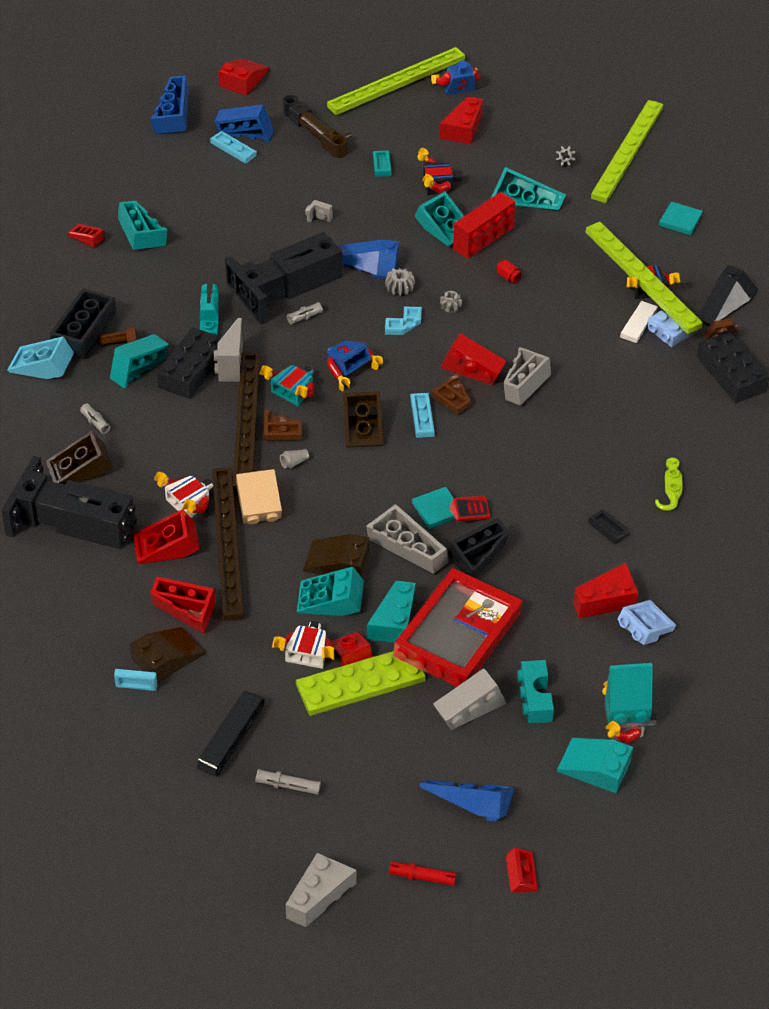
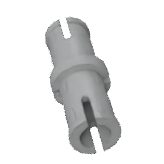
M319 302L308 307L303 306L300 310L287 314V320L290 325L303 319L308 320L311 316L322 313L323 308Z
M88 403L84 404L80 412L88 419V422L95 426L102 434L109 432L111 426L103 419L102 415L96 412Z

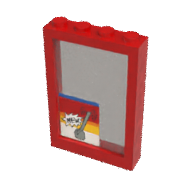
M452 568L396 640L393 656L458 687L479 672L520 615L523 600Z

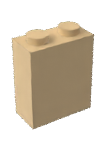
M275 470L236 474L243 524H257L260 521L273 522L281 519L282 509Z

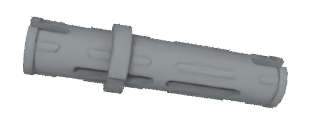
M258 769L255 779L256 783L273 785L277 789L283 787L316 795L319 794L321 786L320 781L284 775L280 771L274 773Z

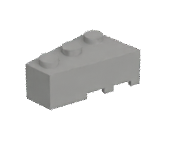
M519 347L512 369L509 370L504 381L505 400L521 406L551 375L549 357Z
M484 668L433 703L450 730L507 704L498 685Z
M317 853L286 903V919L307 927L326 911V907L333 901L339 900L346 890L352 889L356 885V870Z

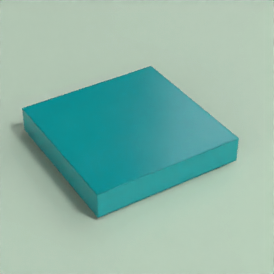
M671 202L660 219L659 226L691 236L702 217L703 211Z
M447 487L412 499L413 506L429 529L456 520L449 509L454 498Z

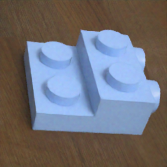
M662 310L648 319L647 328L671 347L698 331L687 334Z
M651 600L623 607L618 617L620 626L629 630L632 633L633 639L643 645L656 642L660 635L673 632L676 624Z

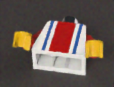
M157 472L154 480L158 481L157 485L159 487H165L166 500L177 511L184 509L191 518L197 513L202 514L205 512L209 504V490L213 488V484L209 479H205L202 482H199L194 476L183 479L167 478L166 474Z
M311 621L308 627L298 626L295 632H291L284 638L276 636L273 639L272 648H280V651L285 649L286 662L323 669L325 658L334 660L335 650L331 640L326 638V631L320 629L321 624L317 621Z

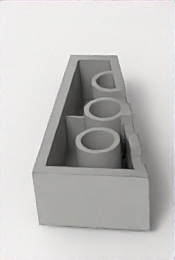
M396 504L366 526L370 541L433 574L448 563L447 549Z

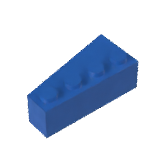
M186 75L169 78L164 89L165 93L160 98V104L155 108V115L151 117L154 134L186 131L190 91Z

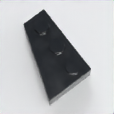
M496 518L451 541L447 555L461 572L475 578L506 545L509 531L501 520Z

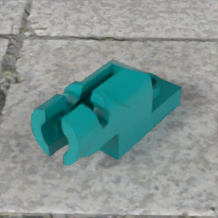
M204 284L201 287L200 330L218 336L219 287L213 284V294H211L209 302L207 284Z

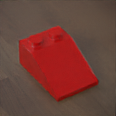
M245 59L226 62L218 71L219 87L247 96L270 70V67Z
M184 509L133 534L137 562L139 564L184 558L200 550L195 522Z

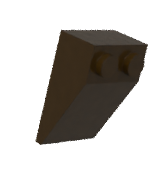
M380 391L343 393L346 448L383 445Z
M92 430L46 460L53 482L66 485L68 480L81 482L99 477L113 467L104 442Z
M347 534L313 540L303 571L324 575L354 567L362 578L370 553V537Z
M182 627L148 633L130 643L132 660L142 671L156 673L157 683L205 655V651Z

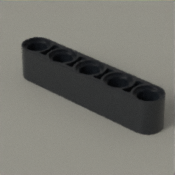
M246 690L243 691L200 755L197 769L216 777L221 774L262 711L265 698Z

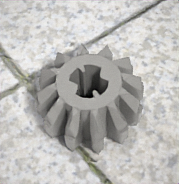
M392 269V272H388L385 279L388 292H392L393 295H407L408 292H412L415 284L412 272H408L407 269Z

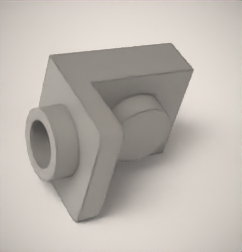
M314 200L307 206L305 211L307 222L311 223L314 217L330 222L333 218L332 205Z

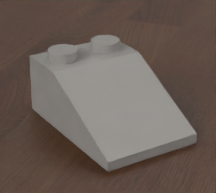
M237 318L218 342L217 350H214V361H217L215 363V374H218L219 382H240L241 354L243 352L242 318Z

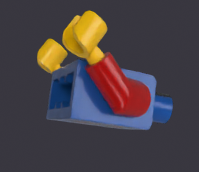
M459 61L458 65L449 66L442 77L440 74L431 75L432 84L444 86L446 95L474 91L476 89L475 80L477 81L481 78L477 68H472L471 64L465 61Z
M346 340L335 347L331 346L327 351L329 370L335 379L339 380V389L341 391H344L343 384L350 388V380L343 377V375L350 374L370 360H372L371 367L374 370H378L379 365L382 367L383 358L381 356H374V352L363 342Z

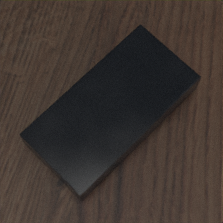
M603 509L588 520L591 526L615 545L629 536L630 531Z

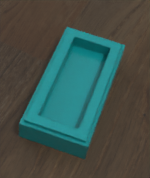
M373 151L375 177L391 176L389 151Z

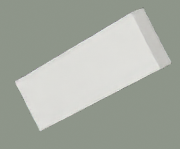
M641 301L622 330L620 338L637 343L648 326L649 317L657 312L658 306Z

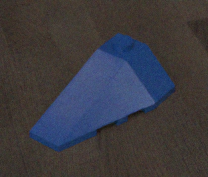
M375 240L337 246L343 251V266L355 267L359 272H369L375 278L386 279L388 272H392V269L397 267L399 241Z
M425 780L419 783V787L478 816L486 817L488 821H499V818L506 816L514 793V787L487 784V786L476 788L474 783H460L458 786H455V782Z

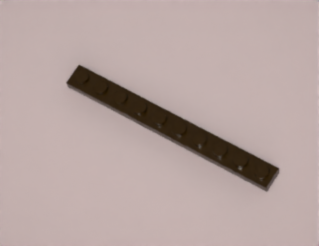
M242 352L233 491H238L236 474L253 472L260 353Z
M231 467L213 468L223 621L243 619Z

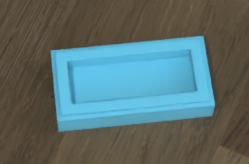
M115 669L116 687L150 691L157 690L156 673Z

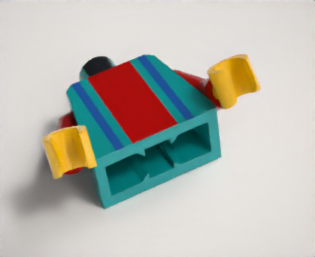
M291 365L284 370L272 371V368L269 366H262L259 374L264 375V378L267 380L271 379L272 393L298 407L305 398L313 397L314 384L312 375L314 372L311 367L305 366L303 369Z

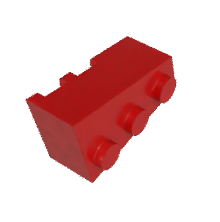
M467 97L440 123L439 139L471 144L482 117L483 99Z

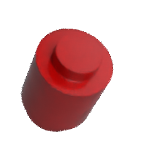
M507 259L500 261L496 266V273L509 283L515 284L522 277L520 268Z

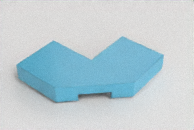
M404 306L403 318H386L385 335H404L420 325L422 307Z

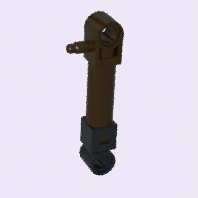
M286 95L283 97L284 116L289 117L298 127L303 126L322 142V147L333 157L343 158L347 155V140L352 137L351 132L342 135L335 128H328L311 113L310 107L302 101L298 102L297 96Z

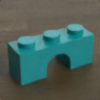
M546 660L521 661V668L517 670V680L522 683V686H520V698L524 699L525 702L522 703L523 716L527 715L528 724L553 722L554 707L551 693L536 691L547 689L548 672Z

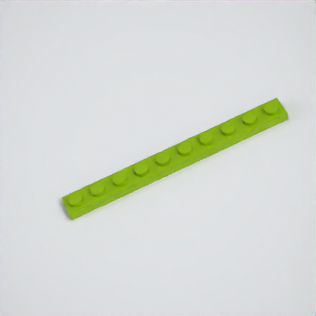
M457 47L330 100L327 102V107L335 115L341 114L457 64L459 61H464L465 54Z
M651 100L647 101L591 193V199L607 203L663 110V104Z
M601 222L586 227V233L630 277H637V284L687 334L702 328L703 322Z

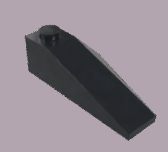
M727 265L698 318L703 324L711 326L714 321L724 320L731 312L738 311L739 307L743 304L747 305L750 303L758 289L744 270Z

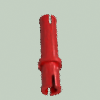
M391 860L389 875L407 877L411 881L418 879L454 887L456 872L416 866L412 862L411 864H405Z

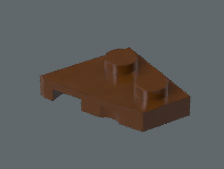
M729 318L714 321L706 330L705 336L706 339L729 331L732 334H738L739 330L735 322Z
M455 374L432 390V397L457 415L470 407L471 400L465 393V388L461 385L458 374Z
M265 410L264 440H302V421L290 419L282 414L278 417L271 414L270 410Z

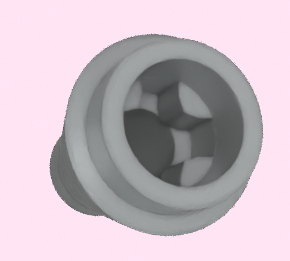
M306 449L284 451L280 455L281 465L285 469H291L309 459V453Z

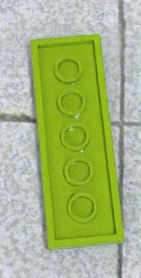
M394 651L297 679L296 686L308 714L311 716L425 682V674L423 670L417 669L415 666L394 657Z

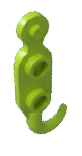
M676 458L667 459L666 467L669 470L665 472L664 476L665 493L670 499V504L662 505L659 500H655L656 506L664 511L675 509L678 499L682 494V474L677 469L679 461Z

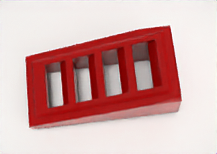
M77 224L67 233L68 236L93 248L105 239L104 230L82 224Z

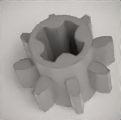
M561 146L562 150L560 152L556 151L559 155L556 161L561 160V166L564 163L570 166V161H575L572 155L576 152H570V146L567 149ZM568 152L570 158L563 160L562 154Z
M455 291L445 292L444 297H440L441 309L449 313L457 311L458 307H462L461 295H458Z

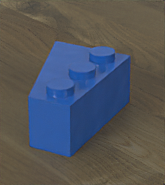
M264 104L219 110L214 121L219 132L223 131L232 137L240 138V136H245L251 140L258 138L264 139V142H270L274 133V128Z

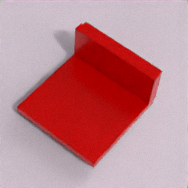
M359 632L331 641L334 650L340 656L341 666L372 658L370 644Z

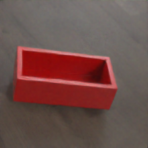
M500 192L455 222L453 250L468 259L506 232L512 230L515 225L516 201Z

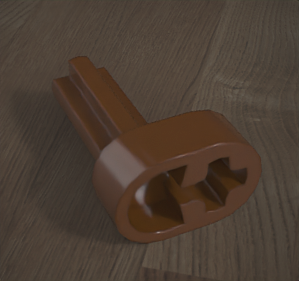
M135 326L127 327L126 331L100 335L101 345L136 341Z

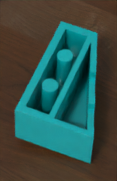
M137 201L119 202L118 220L133 250L166 246L168 230L165 227H161L155 218L152 219L148 215V211Z
M153 334L116 347L110 379L125 389L129 386L128 382L134 378L138 380L141 378V373L146 370L151 371L167 359L169 344Z
M395 581L367 624V640L396 642L411 622L416 583Z

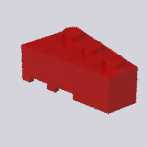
M460 333L440 368L493 385L507 361Z
M626 563L575 588L573 604L579 619L621 611L623 607L637 604L638 591Z
M156 577L150 593L153 605L205 634L216 603L214 588Z

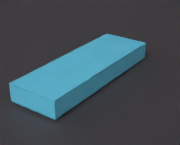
M223 131L210 138L211 144L245 164L257 156V151Z
M429 393L410 394L416 438L434 437L435 432Z

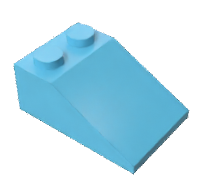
M64 337L21 346L12 360L8 372L43 379L59 378L64 374L74 352Z

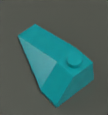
M507 167L504 168L492 194V197L500 192L504 193L516 201L515 206L559 210L566 196L564 193Z

